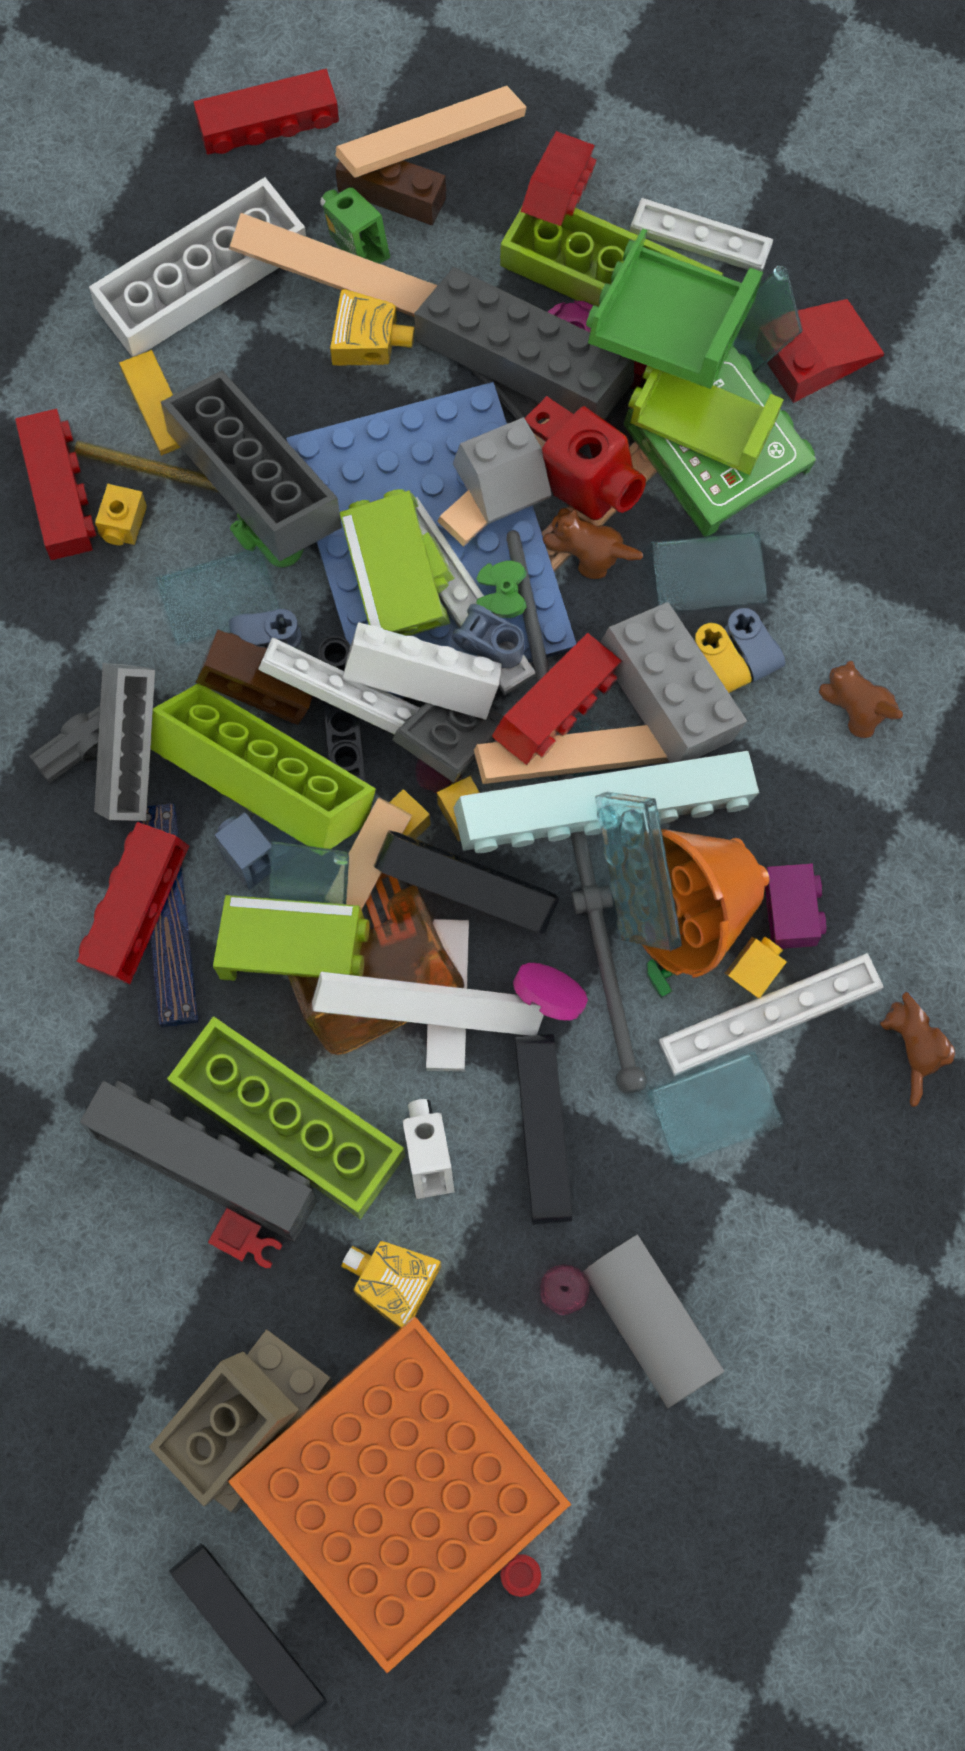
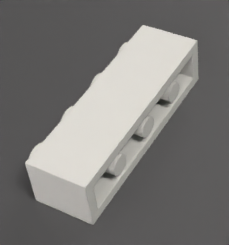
M358 622L342 679L486 720L499 686L502 664L486 657H477L448 646H439L422 641L414 636H405L384 630L376 625Z

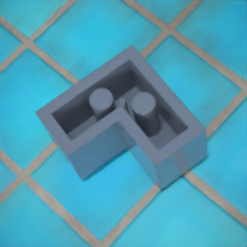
M246 812L239 817L232 816L226 819L219 826V832L214 834L222 857L248 890L308 847L256 814L253 815L251 820Z

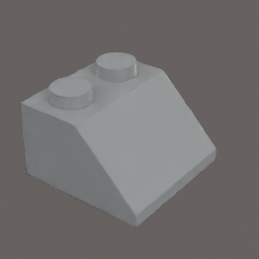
M524 417L460 443L453 465L467 490L470 491L487 525L551 497L542 448Z

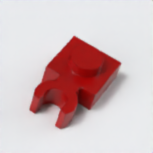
M229 1207L224 1211L208 1240L209 1244L240 1261H243L247 1252L254 1254L255 1261L264 1268H270L272 1262L262 1256V1249L265 1246H273L275 1249L280 1250L282 1247V1243L274 1237H258L257 1234L262 1225Z

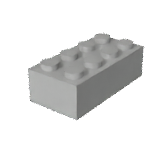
M669 602L608 628L600 643L622 660L614 672L618 677L617 682L644 724L651 730L670 763L696 759L729 744L735 739L747 720Z

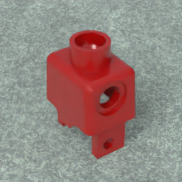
M548 396L525 417L532 432L545 441L542 454L548 481L555 497L591 520L601 519L611 508L624 513L638 502L644 492L646 478L642 473L633 468L628 439L622 432L586 406L579 408L573 414ZM543 418L549 419V421L544 424L538 423V421ZM586 444H589L592 455L590 459L579 452V449Z

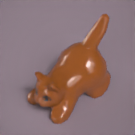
M567 508L559 509L557 516L552 521L554 533H547L543 537V543L548 549L576 556L579 559V572L589 579L605 577L607 570L615 564L618 558L629 561L641 560L643 558L641 551L623 544V538L618 531L612 527L596 526L591 522L583 520L578 516L576 509L572 511Z
M848 661L845 665L833 668L829 674L830 684H822L819 688V693L825 701L841 706L847 711L850 720L848 728L856 737L869 738L874 735L877 725L886 718L896 720L903 717V712L899 709L895 696L887 688L873 685L869 680L865 679L855 668L853 661Z
M905 992L902 995L903 1003L894 1002L884 1021L880 1022V1025L885 1030H894L900 1033L904 1039L908 1061L911 1066L910 1105L911 1107H916L923 1095V1077L935 1073L944 1065L951 1064L955 1057V1048L938 1027L929 1026L930 1018L909 993Z

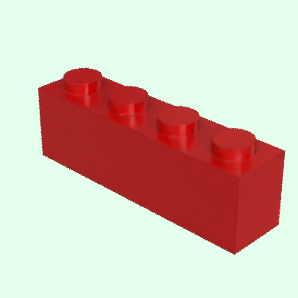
M327 68L193 101L207 155L227 153L233 148L245 145H259L266 140L281 136L292 137L301 131L313 128L324 129L333 123L339 122L337 100Z
M556 131L530 179L520 212L558 226L562 225L566 215L573 216L597 162V159L591 157L595 145Z
M57 408L15 418L44 545L50 560L92 551L90 538L96 536L92 516H85L83 506L88 505L89 502L84 484H77L75 474L81 473L76 451L69 452L67 443L74 441L69 421H61Z
M587 633L503 716L492 737L525 765L536 755L543 758L556 743L554 737L558 733L564 737L577 721V718L574 716L578 712L585 715L598 698L595 695L599 691L606 694L618 679L614 672L622 660Z
M140 822L136 823L134 830L126 837L124 843L125 851L119 865L110 874L109 888L106 895L95 909L94 922L89 934L80 943L79 957L76 962L95 972L126 984H131L188 851L189 845L173 834Z

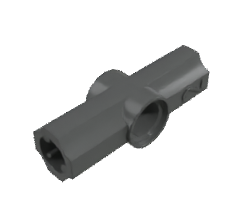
M100 706L88 714L80 713L70 718L62 726L58 736L29 756L49 784L80 761L89 762L97 757Z

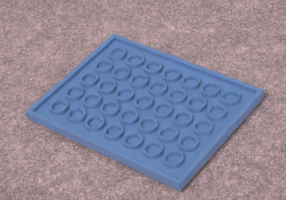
M494 382L286 438L289 445L337 496L340 512L349 509L348 506L357 501L369 500L373 502L384 498L383 495L392 490H410L415 498L418 497L484 596L496 593V586L479 584L476 579L478 573L488 563L494 566L502 561H510L506 540L507 533L511 530H516L521 538L547 658L566 653L576 644L550 558L543 543V536L533 505L488 524L464 547L437 522L439 517L468 491L453 465L460 443L507 424ZM341 521V529L320 539L316 543L344 637L351 646L358 622L369 624ZM448 611L450 624L412 635L422 641L439 646H448L457 651L478 657L477 654L464 650L453 641L451 635L459 627ZM521 614L513 618H502L522 630L524 634L523 654L529 663L533 662L523 615ZM388 692V693H390V694H392V695H394V696H396V697H398V698H400V699H401V698H405V696H401V695H398V694H394V693Z

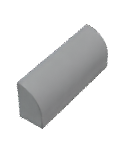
M103 663L94 812L108 820L146 821L155 670L147 667Z
M638 1234L598 1259L583 1271L587 1281L668 1409L723 1374L722 1366Z

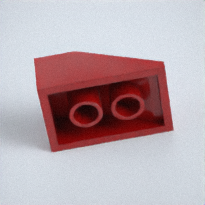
M848 299L790 312L761 327L757 344L758 351L793 403L884 356V352Z

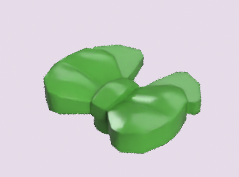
M510 560L499 562L494 566L491 563L485 565L479 571L476 579L479 584L496 586V593L480 597L476 603L500 618H513L523 614L527 606L524 598L518 593V584L526 577L527 572L521 563Z

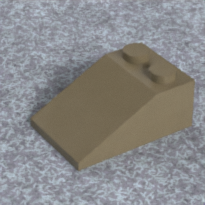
M240 1352L222 1360L151 1443L149 1448L203 1506H206L229 1484L228 1480L280 1433L299 1409L244 1352Z

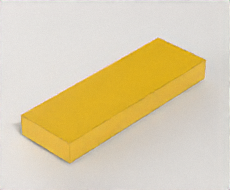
M150 350L119 362L121 371L160 455L162 456L181 448L167 432L161 401L173 396L153 351Z

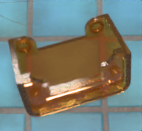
M412 885L397 892L387 904V910L391 919L371 929L368 941L362 942L360 955L364 956L362 977L464 988L465 984L461 973L417 886ZM288 975L304 1020L325 1049L331 1054L341 1055L349 1053L408 1023L405 1021L313 1011L312 1001L319 978Z

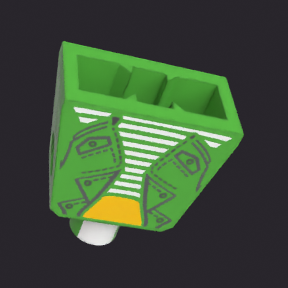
M347 188L341 193H338L336 190H329L322 196L320 204L324 209L329 234L341 250L378 264L390 258L382 215L354 188Z

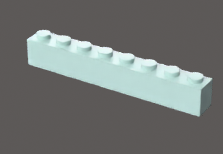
M742 751L464 795L459 797L453 808L463 851L475 849L476 853H487L496 850L498 845L511 843L512 847H523L534 843V839L548 837L549 841H560L570 837L571 833L584 831L585 835H596L605 832L607 827L620 825L621 829L627 830L641 826L643 824L642 821L655 819L657 824H664L677 820L679 815L691 814L692 818H700L712 814L716 809L726 808L727 812H737L748 808L749 803L759 794L749 751Z

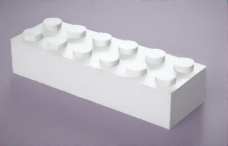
M266 177L89 286L95 309L132 357L145 353L279 268L229 249L240 213L306 237L304 225Z

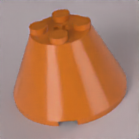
M651 829L636 835L626 846L620 863L619 883L620 888L626 887L630 905L629 908L625 909L627 918L636 937L647 953L669 972L675 975L685 973L695 978L709 973L721 962L762 903L764 887L769 884V875L765 867L758 864L753 854L739 838L729 840L665 829Z

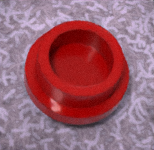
M516 1555L501 1569L502 1585L514 1596L523 1597L532 1594L538 1588L541 1581V1570L538 1563L528 1555Z

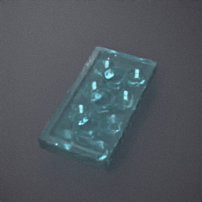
M604 792L596 795L597 819L603 837L604 856L608 864L611 880L610 889L614 897L618 918L617 927L621 934V940L669 951L682 946L656 799L613 792Z

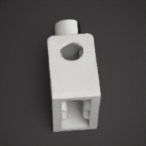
M428 1099L412 1101L408 1104L410 1118L403 1120L416 1199L455 1192L442 1115L441 1113L432 1112L431 1101Z

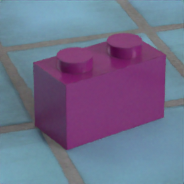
M813 863L767 867L769 884L765 886L770 940L781 949L817 946L821 939V934H826V917L824 911L818 912L817 898L822 897V884L820 875H814Z

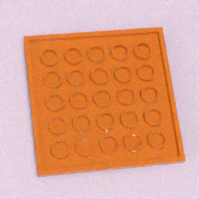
M412 1317L228 1480L233 1489L386 1673L391 1671L571 1505L416 1317Z

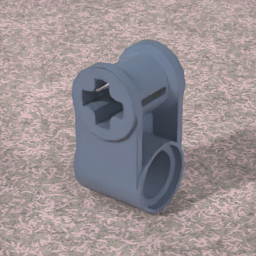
M471 604L467 609L468 616L460 629H455L451 635L453 641L468 652L501 663L502 668L517 666L521 662L524 653V634L518 626L494 615L485 607ZM503 642H511L516 647L511 650H504L498 645Z
M749 608L735 610L730 615L725 630L738 654L742 656L749 668L752 678L750 683H754L784 667L785 658L779 645L770 636L755 611Z
M286 609L256 614H241L229 620L230 633L236 634L242 640L259 647L267 648L272 637L282 642L287 641L288 645L296 649L302 641V634L298 627L297 619L291 611ZM281 628H286L285 634H281Z

